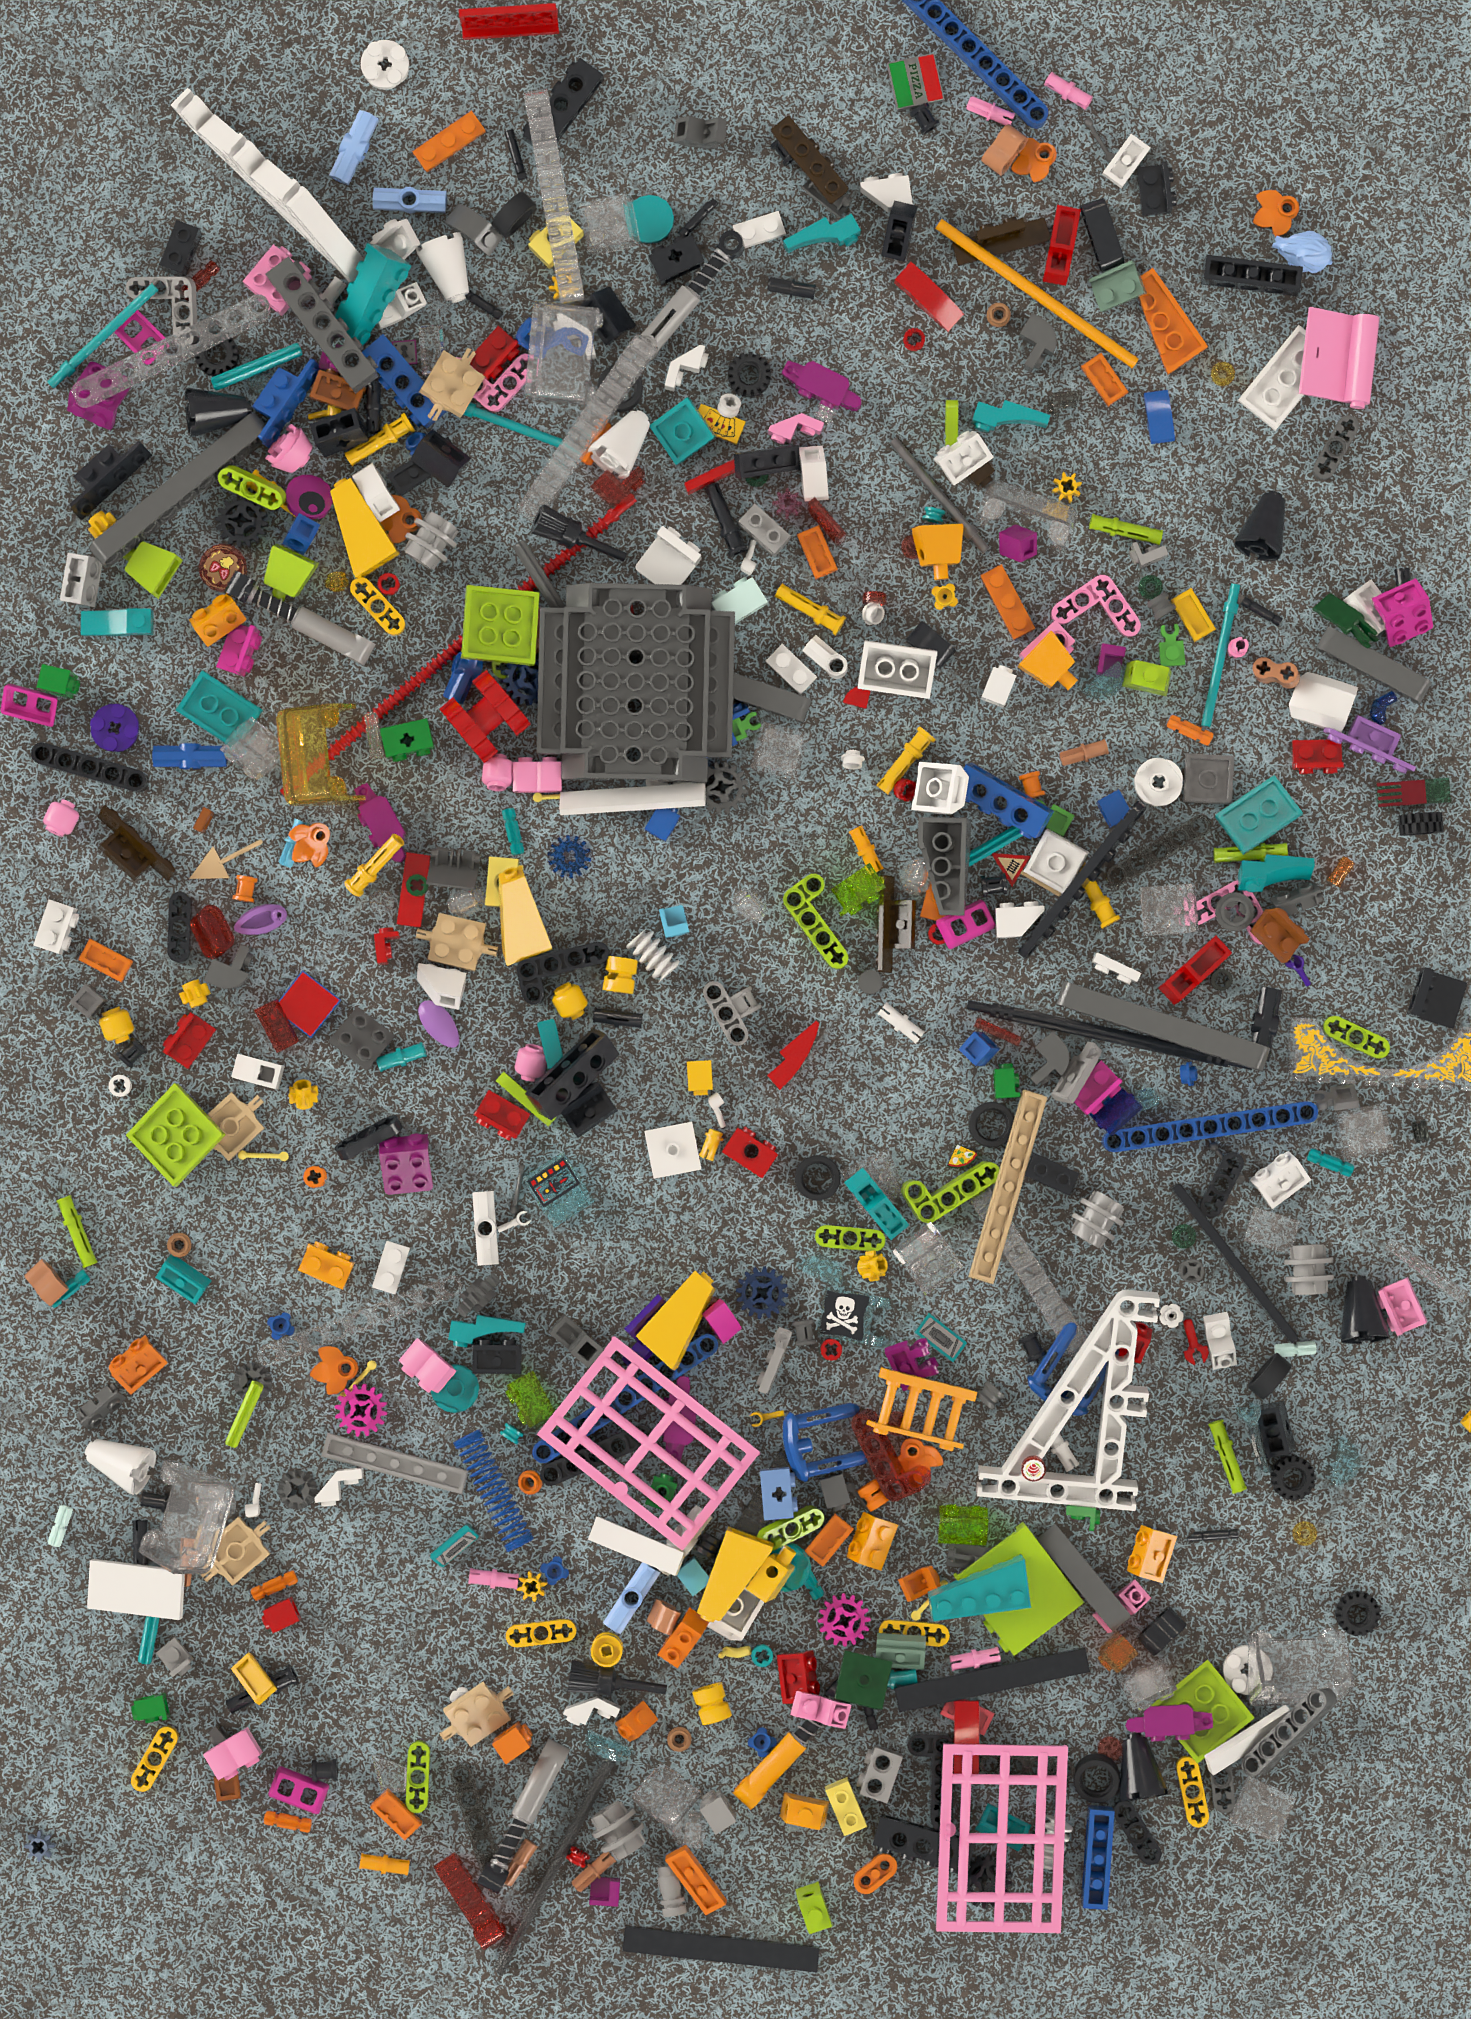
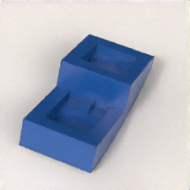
M1168 390L1144 393L1147 426L1151 444L1175 441Z

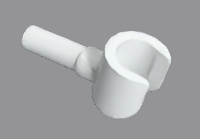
M755 540L750 541L748 552L741 564V571L748 575L752 574L757 565L751 561L756 545Z
M715 1093L709 1097L708 1102L716 1114L720 1128H724L726 1124L718 1108L724 1104V1101L718 1093Z
M527 1211L518 1213L515 1219L498 1226L499 1233L513 1226L528 1225L530 1221L522 1223L519 1220L520 1215L527 1213Z
M255 1483L253 1504L245 1505V1514L248 1518L257 1517L260 1514L259 1496L261 1484Z

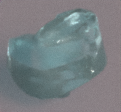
M1153 1088L1141 1089L1134 1096V1106L1139 1111H1145L1153 1106H1157L1160 1101Z

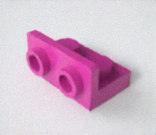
M1101 1060L1095 1065L1074 1103L1085 1115H1088L1090 1112L1094 1115L1104 1106L1102 1101L1107 1096L1112 1098L1122 1089L1119 1086L1122 1080Z

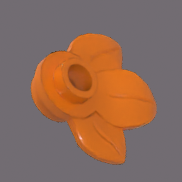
M1028 138L1027 144L1019 153L1020 156L1012 164L1011 170L1019 175L1030 174L1033 182L1041 181L1048 175L1049 166L1056 160V149L1049 143H1039L1033 138ZM1046 152L1049 154V157L1041 158V153Z
M1265 190L1258 193L1256 198L1262 208L1256 213L1253 223L1261 228L1272 227L1275 237L1286 234L1291 228L1292 219L1299 212L1298 201L1292 196H1282L1276 190ZM1283 205H1289L1291 207V211L1284 212L1282 208Z
M392 495L400 510L381 521V524L386 531H389L388 535L393 543H401L406 540L405 535L407 532L410 533L419 529L415 523L407 524L406 518L411 515L414 516L415 520L416 518L423 519L417 509L410 508L405 498Z
M320 822L310 826L305 824L295 826L288 833V836L296 841L292 853V861L306 862L311 860L314 867H319L324 863L328 855L326 843L330 838L329 828ZM321 831L322 836L317 839L316 834Z
M321 1347L318 1349V1353L322 1362L312 1369L310 1376L319 1382L327 1383L326 1390L328 1395L338 1394L345 1389L348 1380L356 1376L358 1364L352 1357L344 1356L340 1349L336 1347ZM349 1364L351 1367L350 1372H343L342 1365Z
M918 1438L904 1440L901 1445V1454L895 1460V1470L898 1476H904L909 1473L916 1482L921 1484L927 1483L930 1477V1467L943 1465V1458L939 1451L933 1446L924 1445ZM914 1447L917 1449V1452L911 1454L908 1449Z

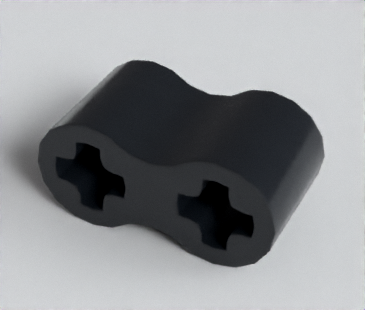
M923 621L905 639L914 648L937 651L935 667L941 669L956 652V649Z
M1169 1606L1143 1629L1136 1638L1152 1656H1155L1172 1639L1180 1634L1187 1624Z

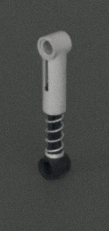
M729 230L721 235L719 244L716 246V250H714V255H710L711 259L708 263L703 264V269L700 272H696L697 276L693 280H689L688 286L682 285L645 331L635 338L633 348L640 359L651 361L657 357L662 346L700 302V293L707 289V285L711 280L714 281L715 275L718 272H722L721 268L725 264H729L728 262L739 258L743 254L745 244L738 232ZM731 239L738 241V246L733 250L726 248V243ZM644 342L652 343V349L647 353L640 351V347Z
M236 570L234 571L224 593L240 602H254L258 607H264L268 612L277 614L278 618L283 617L288 623L291 622V628L365 666L376 644L303 606L297 609L292 606V603L287 604L283 602L282 598L278 599L272 596V593L264 592L262 588L255 585L256 581Z
M548 1738L511 1814L514 1820L512 1824H508L510 1828L507 1834L503 1835L504 1840L502 1844L498 1845L499 1850L497 1854L493 1855V1859L490 1862L487 1861L476 1884L496 1894L500 1893L509 1874L507 1871L508 1863L513 1859L512 1855L515 1849H518L517 1845L520 1839H523L522 1835L525 1829H528L527 1824L533 1825L570 1751L569 1748Z

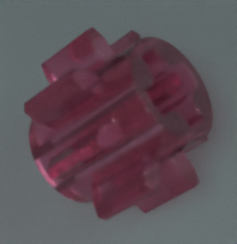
M786 488V493L784 494L776 492L779 500L772 502L773 506H778L779 508L776 515L783 513L786 520H788L791 513L798 516L796 506H802L801 501H796L799 493L796 492L793 495L789 493V488ZM786 498L790 499V503H794L790 505V509H785V505L780 504L784 503Z

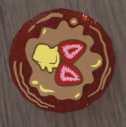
M227 544L214 545L201 556L199 563L200 577L204 584L213 591L224 593L235 570L247 575L246 560L243 554L234 546Z

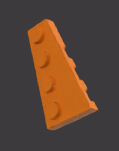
M1151 268L1141 275L1147 294L1138 297V300L1168 376L1206 350L1208 346L1154 268Z

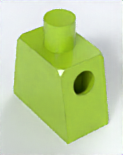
M144 541L139 544L137 549H132L122 557L128 561L124 570L157 599H159L183 561L176 554Z
M275 544L271 548L264 584L273 588L272 596L278 599L282 598L284 602L286 595L296 597L301 593L319 563L280 544Z
M1139 660L1127 662L1122 687L1167 696L1172 672L1169 667Z
M819 1882L795 1889L808 1933L812 1934L833 1927Z

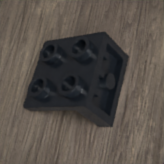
M1427 967L1421 968L1406 1015L1447 1028H1454L1467 983L1435 973V970Z

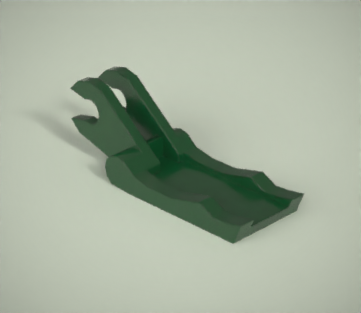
M1331 593L1312 609L1322 618L1339 627L1344 634L1347 635L1351 632L1360 644L1367 649L1372 646L1368 643L1369 641L1377 642L1379 640L1376 637L1377 631L1364 620L1363 614Z

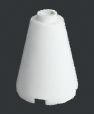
M460 232L453 233L454 238L448 239L447 235L421 244L422 248H416L417 255L445 299L451 300L452 303L465 300V295L469 293L463 238Z
M639 410L630 411L591 444L588 452L592 451L593 453L591 459L610 475L614 471L619 474L617 478L626 479L632 471L650 427L648 416Z
M96 1439L93 1442L91 1441L85 1449L86 1459L90 1464L132 1495L139 1494L145 1487L151 1476L146 1475L149 1466L154 1468L156 1462L155 1451L150 1448Z

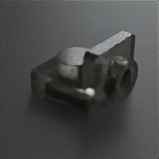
M1082 391L1052 393L1051 399L1047 400L1048 414H1052L1053 420H1058V405H1062L1063 409L1076 408L1077 404H1080L1082 401Z

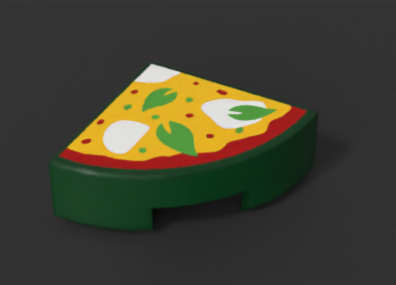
M956 1144L947 1166L951 1168L966 1167L974 1162L979 1154Z

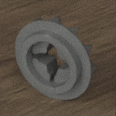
M1228 893L1218 901L1215 915L1218 923L1223 928L1236 932L1250 925L1254 918V906L1251 900L1244 894ZM1239 902L1238 912L1244 917L1235 916L1234 919L1229 921L1231 913L1225 907L1234 908Z
M248 1363L241 1366L235 1373L233 1380L235 1393L244 1400L248 1391V1387L244 1389L246 1383L249 1382L246 1374L248 1373L252 1378L262 1377L259 1382L264 1387L258 1401L264 1399L272 1388V1377L268 1369L258 1363Z
M294 1470L281 1478L277 1493L281 1502L288 1508L303 1509L314 1501L317 1486L310 1474L305 1471ZM290 1481L296 1486L303 1483L306 1484L301 1490L303 1498L299 1497L298 1494L288 1496L293 1490Z

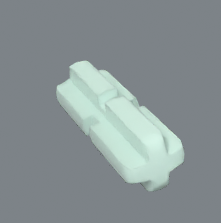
M1314 1341L1296 1342V1344L1284 1343L1274 1346V1353H1279L1282 1357L1295 1356V1354L1298 1356L1316 1354L1317 1351Z
M67 1505L59 1507L54 1521L56 1525L52 1527L48 1544L55 1547L61 1546L66 1532L65 1526H68L73 1508Z

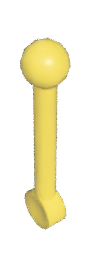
M537 792L533 795V800L541 802L546 799H560V794L542 795Z
M241 1150L238 1153V1158L241 1160L246 1158H274L286 1161L289 1155L287 1152L270 1154L247 1153Z
M371 1360L367 1363V1368L348 1388L351 1392L353 1391L354 1384L358 1385L370 1370L376 1368V1362ZM344 1391L340 1393L341 1396H346Z
M946 1580L940 1581L941 1586L948 1584V1582ZM929 1599L917 1611L915 1610L911 1613L913 1620L917 1621L920 1619L921 1613L929 1605Z

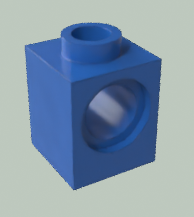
M299 513L282 544L304 555L313 541L320 524Z
M1119 789L1096 802L1109 828L1116 826L1130 809Z
M656 809L644 828L645 831L666 842L680 819V815L676 814L678 809Z
M973 1032L959 1050L975 1066H985L1000 1048L984 1032Z

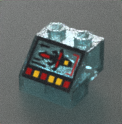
M564 1151L523 1177L525 1184L554 1228L595 1202L591 1192Z

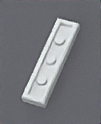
M596 1517L588 1538L590 1541L674 1576L678 1575L686 1554L681 1550L601 1517Z
M1283 1705L1206 1754L1204 1757L1211 1774H1217L1247 1755L1290 1712V1709Z

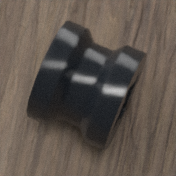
M704 1531L702 1541L694 1549L704 1556L716 1560L717 1551L720 1549L722 1541Z

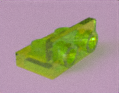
M869 863L831 890L843 907V910L839 912L842 917L847 913L853 916L862 910V903L865 901L868 904L881 897L878 892L886 887Z
M534 1370L507 1384L508 1390L505 1393L511 1404L516 1402L520 1410L517 1412V1415L523 1426L528 1424L529 1428L549 1418L555 1412Z
M954 1504L940 1505L938 1543L987 1545L988 1508L978 1505L970 1507Z

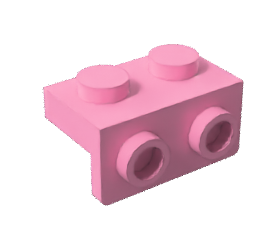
M1408 1277L1384 1286L1378 1291L1377 1299L1381 1309H1386L1389 1316L1387 1318L1388 1326L1392 1332H1396L1397 1336L1428 1322Z

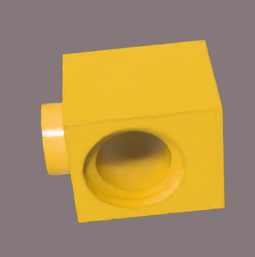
M711 1060L687 1062L688 1091H693L694 1096L708 1095V1090H713Z

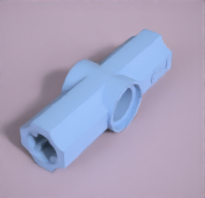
M359 110L349 133H346L341 141L339 155L329 174L331 178L349 186L359 162H362L365 158L363 154H367L370 138L379 121L377 117L369 112Z
M374 187L373 210L404 211L409 214L415 212L446 213V191L416 190L412 187H405L403 189ZM407 196L416 197V201L412 205L403 203Z
M642 1562L603 1621V1624L621 1634L661 1572L655 1567ZM627 1592H636L639 1600L634 1604L628 1603L625 1599Z

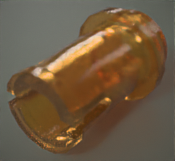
M1345 856L1341 859L1338 858L1337 861L1339 863L1326 879L1338 888L1341 887L1340 885L1351 870L1354 871L1355 863Z

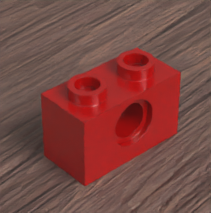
M745 1126L742 1130L737 1128L722 1150V1153L760 1178H763L778 1156L774 1152L777 1147L766 1140L760 1143L754 1139L756 1133ZM748 1144H754L758 1147L759 1152L755 1158L745 1156L744 1148Z

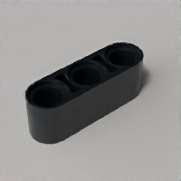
M1101 198L1080 205L1082 217L1085 216L1083 221L1089 239L1093 240L1090 242L1096 260L1100 262L1098 264L1100 271L1124 264L1123 252L1105 199Z

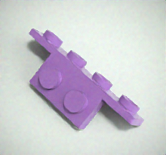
M1359 715L1355 716L1347 735L1332 728H1324L1323 730L1324 733L1329 735L1327 739L1341 744L1342 741L1350 744V750L1363 754L1364 751L1372 754L1371 759L1384 764L1387 761L1394 764L1393 769L1406 774L1407 771L1414 772L1416 769L1415 766L1392 756L1401 737L1400 734Z

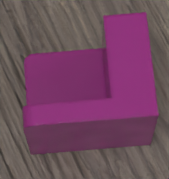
M1013 525L1000 531L999 553L1018 562H1023L1037 555V532L1019 525Z
M1102 643L1099 650L1096 675L1119 678L1126 647Z
M596 1878L590 1886L589 1905L618 1907L620 1878Z

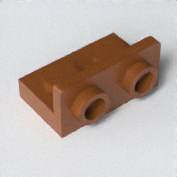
M326 369V371L319 370L309 395L310 399L344 411L354 407L357 410L362 396L366 393V388L364 387L355 394L344 378L339 377L340 374L331 369Z
M1281 908L1265 909L1250 930L1281 963H1287L1298 946L1306 944L1310 940L1305 934L1304 929L1295 924L1289 918L1288 913Z

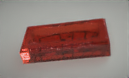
M277 998L254 1010L276 1053L299 1042Z
M977 1018L973 1025L974 1028L1016 1047L1019 1046L1022 1039L1020 1036L981 1018Z

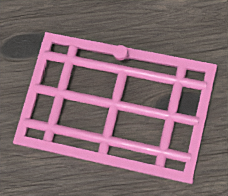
M615 1336L612 1337L611 1342L537 1434L682 1551L756 1457L760 1455L759 1450ZM616 1350L631 1361L626 1370L610 1358ZM606 1366L619 1379L604 1398L600 1399L587 1386L602 1367ZM638 1369H641L677 1398L675 1403L670 1406L636 1379L634 1374ZM626 1384L665 1413L649 1436L610 1406ZM581 1395L596 1408L581 1427L577 1429L563 1417ZM685 1405L724 1435L718 1443L679 1413ZM603 1413L641 1443V1446L625 1466L586 1436ZM672 1421H675L711 1450L694 1473L656 1443ZM556 1425L572 1437L567 1444L551 1433ZM731 1442L746 1453L741 1461L726 1450ZM579 1444L583 1445L662 1508L664 1511L660 1517L657 1518L628 1495V1487L624 1482L613 1483L574 1451ZM649 1450L688 1480L671 1503L632 1473ZM720 1457L734 1470L718 1491H716L703 1481L702 1478ZM696 1487L708 1496L710 1501L695 1520L692 1521L678 1508ZM671 1517L687 1528L682 1536L666 1525Z
M943 1744L936 1931L1061 1933L1068 1762L1067 1745ZM953 1755H963L962 1774H953ZM972 1755H1000V1774H972ZM1010 1756H1038L1037 1775H1009ZM1048 1756H1057L1056 1775H1047ZM952 1784H961L957 1892H948L950 1837L956 1833V1827L951 1822ZM971 1784H999L997 1833H969ZM1009 1785H1037L1035 1834L1007 1833ZM1047 1785H1056L1054 1834H1045ZM969 1843H997L995 1892H967ZM1007 1844H1035L1033 1893L1005 1892ZM1044 1844H1054L1052 1893H1043ZM948 1902H957L956 1921H947ZM967 1902H995L994 1921H966ZM1004 1903H1032V1922L1004 1921ZM1042 1903H1051V1922H1041Z

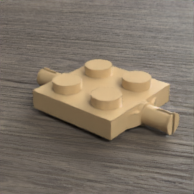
M467 348L461 359L452 356L446 351L441 353L419 393L429 398L434 404L428 414L430 419L434 415L432 420L437 421L442 410L449 411L459 418L464 414L485 378L484 375L469 365L476 355L474 351L471 352L472 349Z
M439 913L436 926L432 932L417 929L416 938L430 941V951L427 959L430 962L475 972L478 959L482 953L496 957L498 947L484 944L485 923Z
M231 1092L207 1114L226 1134L213 1149L221 1152L228 1161L265 1129L254 1113L264 1103L258 1095L248 1104H245Z
M240 1516L201 1548L211 1563V1566L201 1573L202 1578L211 1572L204 1579L208 1582L214 1575L219 1573L233 1586L271 1554L260 1538L266 1531L271 1529L270 1525L268 1524L263 1530H260L267 1524L264 1520L253 1529L247 1526Z
M483 1681L443 1708L445 1715L451 1722V1726L440 1732L442 1739L446 1742V1740L458 1734L472 1747L503 1726L511 1718L504 1709L502 1702L514 1695L512 1689L507 1686L496 1694Z

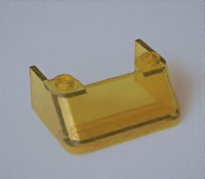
M327 703L291 707L278 712L276 722L283 791L288 804L292 806H330L366 800L365 795L347 796L345 782L338 776H331L326 728L335 727L339 721V712L356 709V704Z

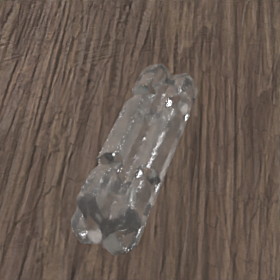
M376 712L366 713L364 721L367 725L368 746L371 747L369 748V755L372 760L381 759L384 753L383 748H381L380 726L377 725L379 723L378 715Z

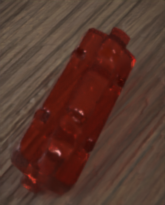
M209 261L205 265L204 270L201 269L191 278L195 282L196 292L211 280L210 277L212 275L215 276L220 272L219 266L214 261ZM183 285L179 290H183V292L188 290V285Z

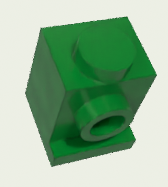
M1013 1063L998 1064L999 1069H993L995 1099L1021 1097L1020 1092H1015V1088L1019 1087V1073H1014Z
M661 1472L660 1476H654L651 1488L656 1492L660 1487L666 1488L667 1493L662 1497L671 1503L678 1482L674 1481V1476ZM647 1497L646 1505L663 1510Z
M166 1693L138 1698L134 1701V1706H131L134 1720H145V1723H151L160 1720L159 1716H162V1720H167L170 1717Z

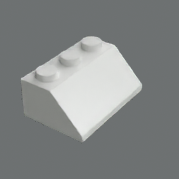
M865 640L859 671L858 689L930 699L937 651Z

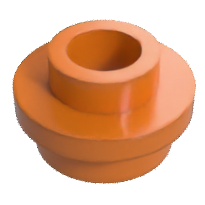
M527 1470L519 1476L518 1485L522 1492L532 1495L541 1489L542 1481L539 1473L534 1470ZM529 1478H532V1479H533V1481H534V1485H533V1486H531V1485L528 1484V1479H529Z

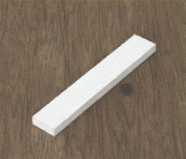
M704 782L560 792L559 811L560 815L705 806L706 786Z

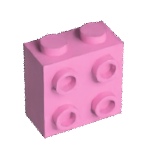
M273 244L246 276L243 283L255 295L283 316L290 307L268 280L265 273L288 256L291 259L293 255L283 246L278 248ZM300 261L299 263L306 271L302 275L307 281L313 280L309 274L311 272L310 268ZM293 281L289 285V289H299L301 282Z

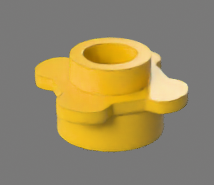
M948 583L942 587L935 586L932 589V595L935 596L936 602L934 606L936 609L942 610L946 606L955 607L957 605L958 599L955 598V586Z

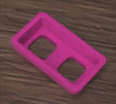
M138 310L114 332L147 365H150L169 347V341ZM132 320H136L142 326V330L134 338L129 337L124 331V328ZM149 337H153L159 343V347L151 355L146 354L141 349V345Z
M7 684L4 686L0 711L4 715L52 727L55 722L58 698L52 694L15 684ZM15 691L27 694L25 706L16 704L13 701ZM38 697L51 701L49 712L37 708Z
M977 900L965 906V916L946 915L936 921V925L949 949L962 945L995 928V922L983 900ZM977 909H982L987 918V922L981 926H977L971 916V913ZM957 919L963 921L967 930L965 934L956 936L951 927V922Z
M279 1766L268 1795L271 1798L310 1813L319 1814L329 1785L319 1780L313 1782L311 1777ZM282 1779L294 1782L295 1786L291 1796H285L278 1792ZM306 1787L317 1791V1797L313 1805L301 1801L303 1790Z

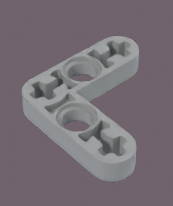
M187 276L133 277L128 280L126 292L133 299L144 291L138 292L134 290V285L146 286L153 283L156 286L158 281L164 282L166 285L165 293L160 295L156 292L150 299H172L174 342L182 348L191 347L196 344L198 340L196 285L193 279ZM183 283L188 285V290L184 292L179 290V285ZM179 298H189V301L179 302ZM182 305H186L190 310V315L187 319H183L179 314V309ZM190 322V326H180V323ZM185 332L190 334V339H181V334Z

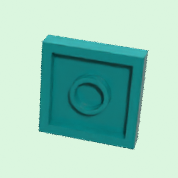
M689 397L650 424L651 430L675 465L681 464L716 438V435Z

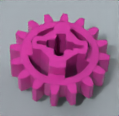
M366 1383L362 1385L361 1389L358 1388L357 1384H354L352 1392L346 1388L344 1389L346 1396H338L339 1401L342 1403L334 1407L340 1410V1413L335 1415V1418H342L343 1421L340 1423V1427L348 1426L346 1433L349 1434L352 1430H355L356 1437H359L361 1431H364V1434L369 1436V1429L377 1432L379 1429L376 1424L383 1425L385 1423L381 1416L388 1415V1412L382 1409V1407L387 1405V1402L380 1401L383 1393L376 1395L375 1386L367 1390ZM356 1394H366L370 1398L368 1400L359 1399ZM347 1401H349L351 1409L350 1413L346 1416L345 1407ZM370 1403L365 1410L366 1416L359 1414L352 1417L358 1409L357 1404L363 1406ZM377 1405V1416L374 1419L371 1414L372 1407ZM355 1420L363 1421L367 1426H357L352 1422Z
M845 1593L841 1594L840 1599L832 1595L833 1602L830 1603L825 1600L824 1604L827 1608L819 1609L823 1617L817 1618L818 1622L824 1623V1626L819 1630L820 1632L827 1631L825 1639L834 1638V1645H837L839 1641H842L844 1647L847 1646V1641H851L855 1645V1638L857 1636L862 1640L864 1639L861 1633L862 1630L869 1631V1627L865 1625V1622L871 1621V1618L864 1616L869 1609L868 1607L861 1608L863 1600L860 1599L855 1602L854 1594L849 1599L846 1598ZM842 1604L852 1605L856 1609L850 1611L845 1609ZM834 1608L836 1612L834 1618L828 1621L829 1612ZM841 1614H844L845 1617H851L848 1619V1625L844 1626L843 1623H837L840 1620ZM861 1618L860 1625L858 1629L854 1632L852 1628L854 1622ZM839 1629L844 1631L846 1636L838 1635L833 1631Z

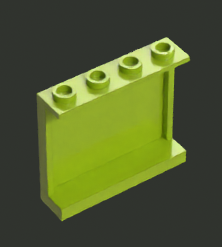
M1024 1522L1015 1527L1017 1529L1015 1532L960 1574H953L956 1580H961L970 1576V1574L978 1571L981 1572L993 1567V1565L1006 1562L1022 1554L1026 1564L1031 1608L983 1614L986 1618L983 1621L984 1625L991 1634L996 1631L1001 1638L997 1641L1006 1653L1010 1650L1014 1656L1084 1603Z

